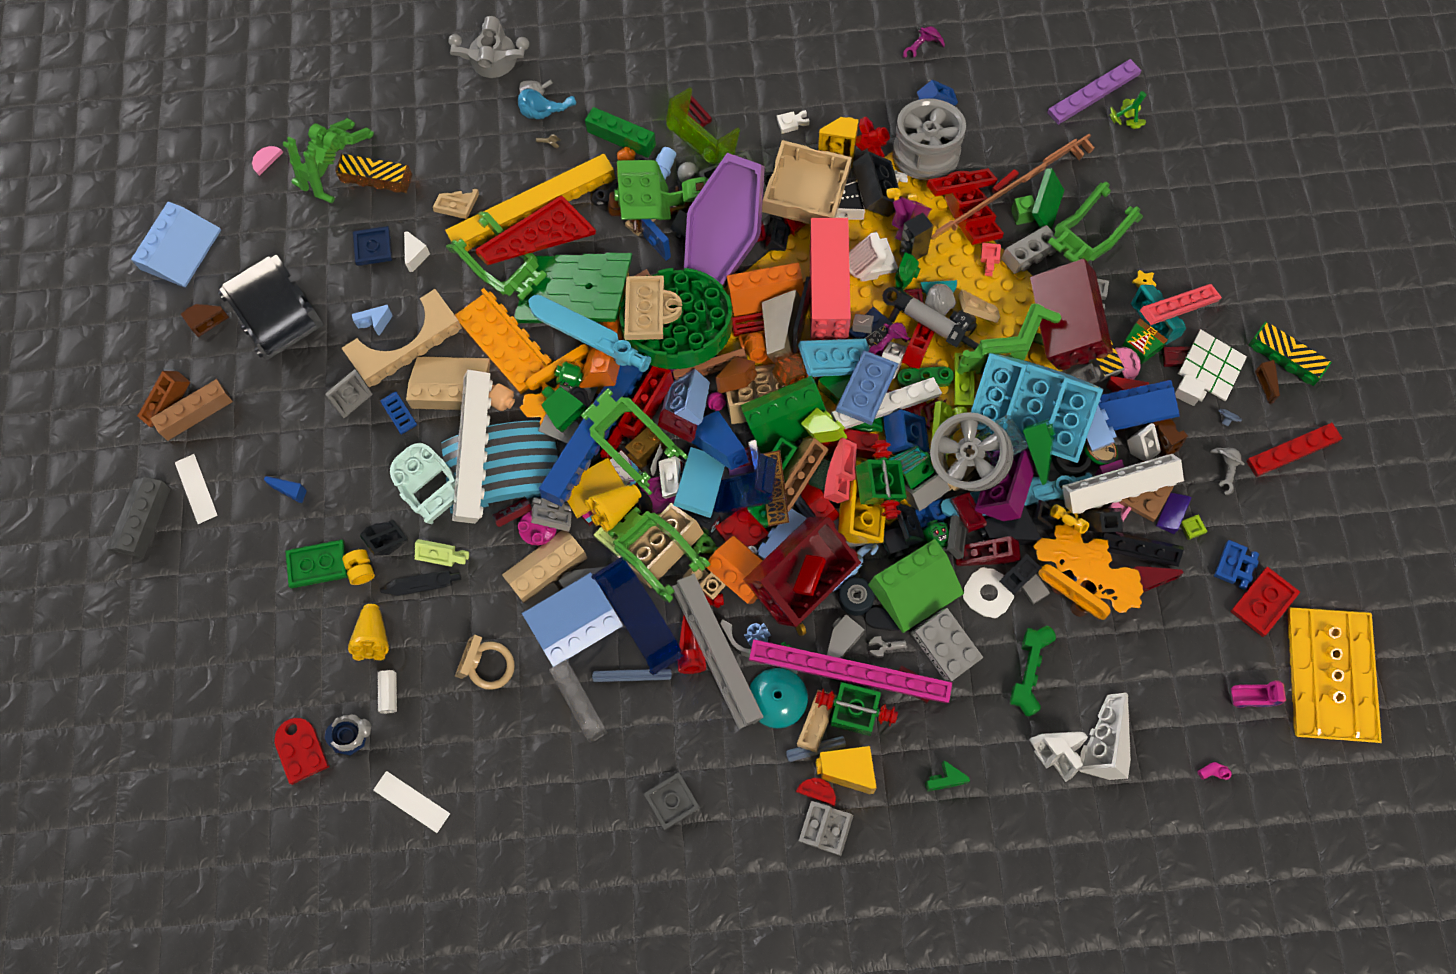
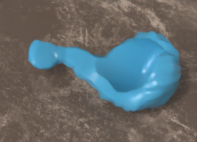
M524 89L518 96V106L521 114L530 119H544L553 112L564 111L568 107L576 105L574 96L566 98L563 103H556L547 100L534 89Z

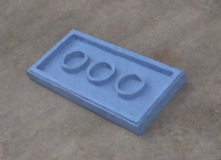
M863 350L838 403L836 412L872 425L899 363Z

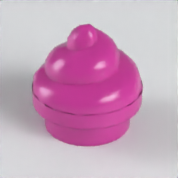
M712 392L708 395L707 405L710 409L719 411L725 406L726 401L722 393Z

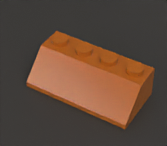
M799 262L727 275V287L734 317L763 313L762 302L796 290L800 297H802L804 289Z
M620 314L617 315L616 322H599L600 325L615 331L619 340H624L620 325ZM590 346L579 387L615 386L620 365L615 362V358Z

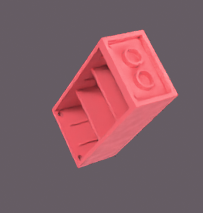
M811 218L809 244L811 340L848 339L851 320L848 218Z

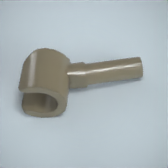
M554 134L550 135L549 138H536V142L549 143L554 148H558L559 145L556 142L561 141Z

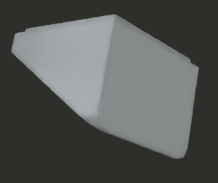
M855 314L852 325L853 331L871 333L874 316Z

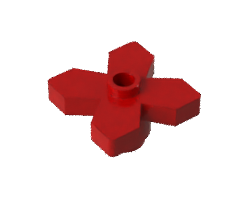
M867 117L860 119L859 128L862 134L856 137L855 145L861 151L868 149L869 152L884 158L881 147L885 146L890 139L888 130L885 127L874 129L872 121Z

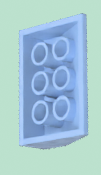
M167 202L131 260L140 270L186 288L221 229L184 207Z

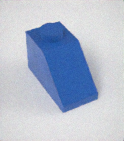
M931 80L917 91L919 100L938 99L948 102L953 106L958 104L954 90L935 80Z

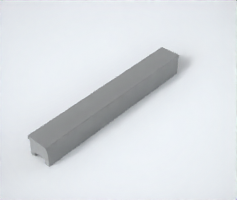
M695 574L679 579L677 581L678 584L672 586L675 591L674 594L738 729L757 723L764 717Z

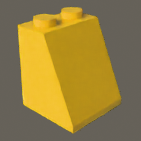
M870 746L820 752L819 758L816 759L817 774H821L823 780L867 794H874L876 781Z

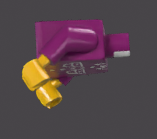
M899 188L887 189V197L889 199L894 198L893 204L896 210L892 225L899 228L895 238L901 241L904 223L922 212L927 217L931 208L921 204V198L917 194H909L908 199L904 197L899 199L901 190Z

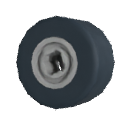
M858 577L851 578L841 586L838 597L839 604L846 613L859 616L871 609L875 594L868 586L869 582Z

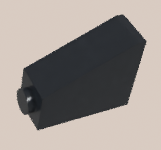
M1025 505L1021 518L1001 521L990 517L985 519L987 525L978 529L980 537L985 539V541L1011 536L1019 542V545L1034 546L1041 539Z

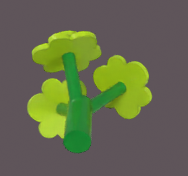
M1141 91L1136 99H1125L1121 111L1118 113L1113 107H1110L1111 114L1109 115L1111 120L1122 125L1119 116L1124 114L1126 118L1134 117L1133 120H1126V125L1130 126V128L1138 129L1145 125L1146 120L1138 119V112L1141 110L1140 104L1146 97V93Z

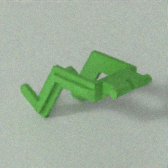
M1101 182L1075 214L1057 224L1055 234L1053 235L1057 239L1051 237L1048 243L1061 253L1063 251V256L1070 262L1080 260V258H1084L1087 262L1090 260L1094 261L1110 250L1134 222L1138 223L1143 218V215L1139 213L1141 209L1138 206L1135 208L1132 206L1128 207L1125 211L1127 217L1113 234L1095 248H1091L1069 229L1082 220L1102 195L1107 197L1110 194L1111 190L1108 188L1110 184L1108 182Z
M480 211L478 213L480 217L478 222L482 227L485 228L488 225L496 235L504 232L502 227L488 212ZM462 239L458 242L453 240L451 244L446 246L451 253L457 254L485 283L502 295L510 296L515 291L518 293L517 297L521 301L533 290L532 285L537 286L547 276L543 270L540 272L536 271L539 267L538 259L535 255L529 253L519 256L524 259V263L507 281L500 282L483 270L464 249L467 244Z
M1031 304L1018 337L981 340L975 351L965 350L963 352L957 372L963 374L964 372L975 371L976 374H983L989 353H1011L1014 358L1025 360L1032 342L1044 346L1042 334L1037 333L1041 320L1046 319L1058 323L1061 320V315L1039 304Z
M607 388L596 399L599 405L596 407L592 403L581 416L585 420L590 418L594 422L589 428L590 436L651 495L652 492L648 489L650 484L647 482L651 477L645 471L640 475L605 440V431L624 412H632L667 447L664 453L669 458L673 455L678 458L681 455L686 460L688 456L630 398L621 397L618 401H615L610 397L613 392Z
M635 507L624 517L625 521L623 523L619 521L607 533L611 538L615 535L618 537L613 541L615 544L614 550L642 575L664 601L670 603L673 599L671 594L675 592L669 584L664 587L642 561L629 551V546L650 527L656 526L668 535L691 560L688 566L694 573L698 569L703 571L705 567L711 564L706 558L699 556L680 533L660 516L646 511L641 516L639 515L641 511Z

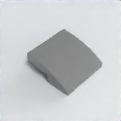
M811 801L799 842L841 856L853 815Z

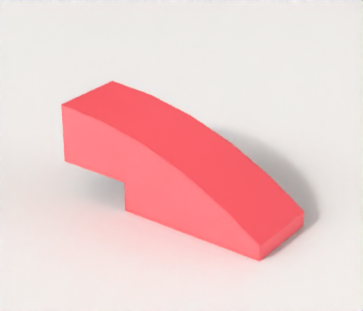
M841 438L837 444L825 483L824 498L835 503L849 500L850 481L855 480L857 444L845 438Z

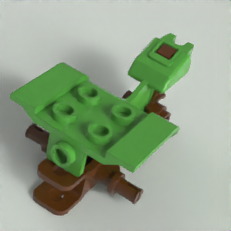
M617 161L618 188L609 194V214L611 216H621V220H631L633 232L639 233L641 232V219L669 220L671 215L678 214L679 210L688 211L708 181V178L688 179L682 183V191H679V187L676 186V192L668 193L667 183L657 161Z

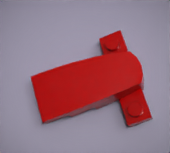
M989 168L971 172L956 171L945 177L929 179L926 186L935 197L945 196L954 219L985 201L987 197L979 188L996 185L997 178ZM987 205L958 224L971 245L1002 239L1004 232L995 223L997 216Z

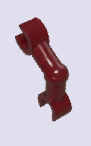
M934 398L933 401L923 407L927 418L926 428L930 430L929 423L934 420L932 410L935 408V402L939 401L937 398Z

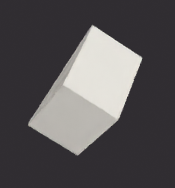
M404 232L405 264L409 272H413L430 253L424 243L411 233Z

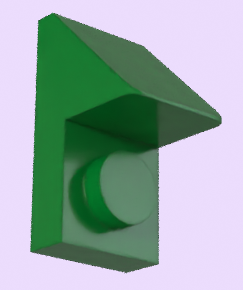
M943 761L942 768L945 778H942V775L931 776L925 785L927 792L965 785L970 782V779L951 764Z

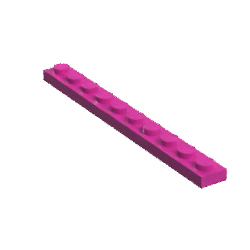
M753 639L749 661L942 703H949L952 682Z

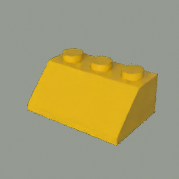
M840 117L821 128L819 131L818 151H828L852 157V168L856 150L858 119Z

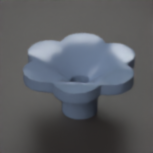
M1219 409V412L1225 416L1222 421L1224 425L1229 426L1231 421H1242L1238 415L1226 409Z

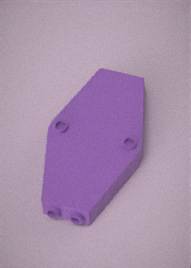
M726 153L689 207L686 224L684 268L704 272L720 282L723 288L726 286L727 275H732L736 272L758 241L761 233L765 166Z

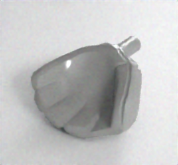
M550 79L542 85L540 82L533 80L523 81L520 83L519 92L524 89H534L543 96L544 89L553 82Z

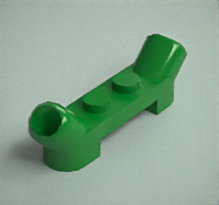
M1047 625L1039 630L1026 629L1021 649L1029 651L1023 681L1022 684L1016 683L1013 686L1010 697V705L1019 706L1024 715L1028 717L1041 709V705L1031 691L1032 686H1036L1038 675L1035 674L1036 668L1040 667L1042 662V655H1039L1040 649L1053 643L1056 639L1054 630Z

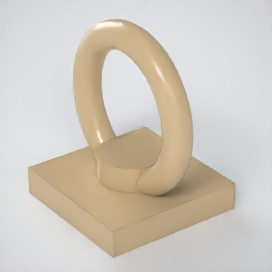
M474 635L467 642L455 677L463 679L469 675L470 679L477 686L488 690L504 686L511 679L514 672L515 664L511 652L504 645L497 642H484L480 644L482 637ZM485 650H496L505 657L507 663L506 671L496 681H485L475 671L482 652Z

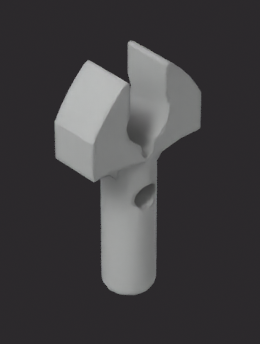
M881 636L874 637L868 644V646L876 644L880 647L879 650L869 651L876 658H882L886 650L907 647L905 640L884 642L881 640Z

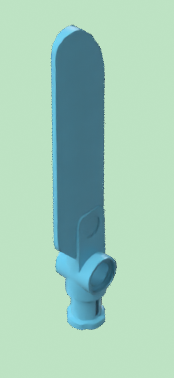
M534 295L528 300L533 316L539 321L615 358V362L618 365H633L639 368L641 372H645L649 368L651 357L639 354L636 349L631 348L628 341L619 340L615 331L541 295Z
M1088 472L1084 476L1076 478L1074 476H1060L1056 481L1051 482L1048 480L1044 485H1042L1040 477H1033L1025 506L1037 504L1039 500L1044 502L1057 498L1064 500L1063 489L1060 486L1090 478L1092 475ZM981 491L970 493L976 504ZM952 498L945 499L941 503L942 513L950 518L955 515L959 516L951 503Z

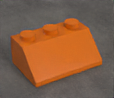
M732 536L713 553L708 560L711 565L706 568L747 604H753L758 598L743 579L763 560L735 536Z

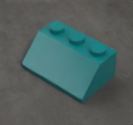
M1141 285L1131 305L1143 321L1150 325L1140 312L1141 308L1164 300L1161 291L1157 290L1154 285ZM1178 316L1150 325L1168 339L1165 345L1181 337L1186 330L1183 320L1178 318Z

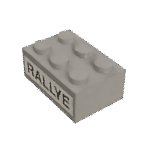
M948 608L939 611L911 632L913 638L942 678L947 682L953 681L983 658Z

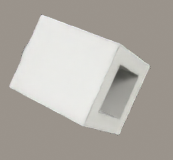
M1185 374L1175 392V396L1195 406L1198 400L1202 402L1207 393L1204 390L1207 383Z

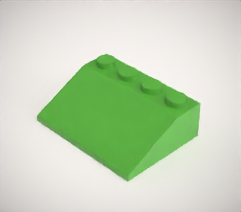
M936 539L875 575L868 584L902 633H905L964 594L947 554Z

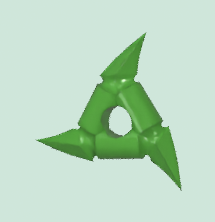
M704 533L697 540L694 551L697 554H712L719 547H716L710 536Z

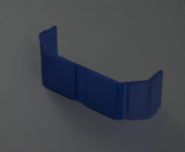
M759 454L757 472L721 480L713 511L716 513H727L746 507L771 503L777 472V460L764 454Z
M620 557L591 576L607 595L645 657L650 668V674L654 676L684 657L673 633L624 557Z

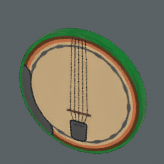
M1086 438L1084 450L1091 460L1100 465L1116 461L1118 450L1115 443L1093 452Z

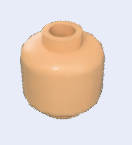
M502 384L492 385V390L489 391L491 406L499 411H504L507 408L510 409L515 402L513 391Z

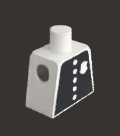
M858 181L845 185L836 218H848V220L864 219L865 208L862 203L861 192L858 188Z

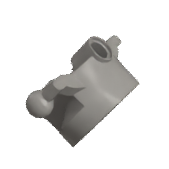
M487 16L484 19L481 34L471 43L469 49L459 47L462 39L458 34H452L448 38V43L451 45L450 54L468 59L476 73L488 78L501 77L507 74L514 67L517 58H524V52L529 47L528 39L526 37H519L516 40L518 49H515L511 39L505 36L499 19L494 16Z

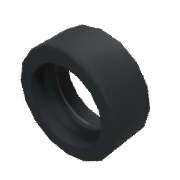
M1083 447L1081 455L1084 460L1080 467H1068L1063 463L1061 457L1053 455V465L1063 476L1078 477L1088 469L1091 459Z

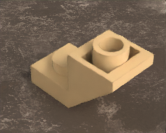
M689 569L683 576L685 578L695 574L704 595L712 600L726 586L712 572L709 574L705 569L703 571L698 569L695 573Z

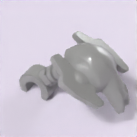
M1235 448L1212 449L1210 453L1222 454L1225 463L1229 465L1227 477L1219 485L1221 487L1229 485V490L1224 493L1225 495H1230L1234 491L1232 483L1236 472L1235 466L1240 464L1244 466L1245 463L1241 461V454Z

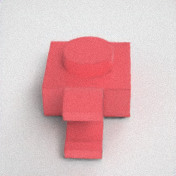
M982 243L981 262L986 263L985 276H992L994 263L999 264L1001 244Z

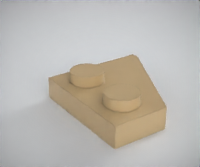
M472 189V193L462 194V191L439 194L433 205V210L437 213L468 219L479 196L478 189Z
M961 289L959 299L963 312L989 321L998 322L1000 314L995 305L987 303Z

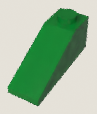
M1048 420L1026 426L1023 429L1042 485L1046 484L1049 478L1054 442L1053 435H1056L1053 424H1049Z

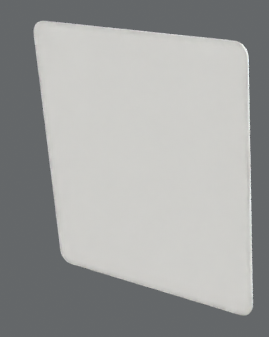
M661 444L650 468L652 477L663 453Z

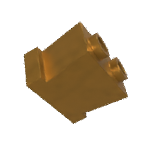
M647 427L625 448L629 451L627 456L642 470L655 458L659 445L661 444L662 451L666 446Z

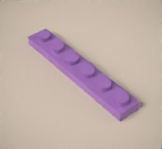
M1129 59L1048 109L1047 113L1059 125L1139 76L1141 70Z

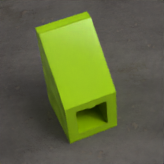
M816 408L801 423L807 433L820 443L847 438L843 431L845 427L838 420L834 422L833 417L826 410L822 412L819 408Z

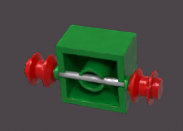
M878 440L871 446L872 449L876 450V453L872 456L878 460H866L855 466L860 503L878 504L885 510L881 516H885L886 519H895L901 513V511L896 509V506L900 504V501L907 498L901 460H887L892 455V452L887 450L891 444L887 443L886 440Z
M841 682L838 697L835 700L834 692L831 691L827 694L824 692V688L822 692H817L815 703L819 704L818 708L824 705L827 711L832 708V705L835 706L831 722L832 727L871 736L875 717H878L880 724L886 721L890 727L891 723H896L898 712L894 711L895 707L889 710L886 704L880 708V711L877 709L881 692Z

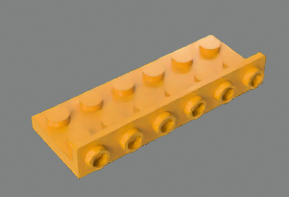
M483 288L481 289L483 295L459 311L455 316L468 335L490 358L514 388L522 394L529 389L525 384L526 380L550 365L552 361L546 353L543 355L540 352L541 348L535 341H530V336L524 328L520 329L517 326L519 325L517 320L513 316L509 317L507 315V309L503 304L496 302L497 299L491 291L487 292Z

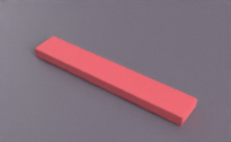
M1208 284L1143 306L1140 312L1150 325L1218 302L1222 297L1212 284Z

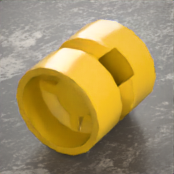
M354 550L343 556L342 560L345 569L349 570L347 576L351 585L364 584L375 577L373 568L369 564L370 559L366 550Z

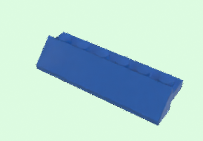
M1171 380L1103 394L1100 398L1101 402L1098 404L1100 410L1105 409L1109 418L1106 420L1108 428L1112 426L1114 430L1180 417Z

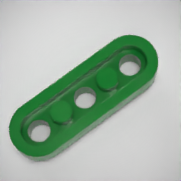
M949 367L903 369L898 373L897 383L903 388L934 377L939 387H946L952 383L954 373ZM945 373V374H947L948 376H947V377H943L941 374ZM927 374L929 377L924 378L923 375ZM908 375L910 379H905L904 376Z

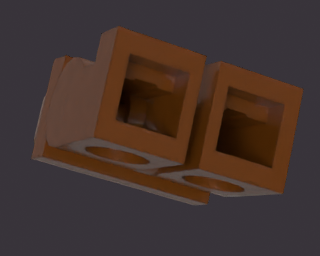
M1171 419L1152 422L1155 425L1161 449L1159 455L1162 457L1179 451L1188 437L1185 431L1178 432L1174 421Z

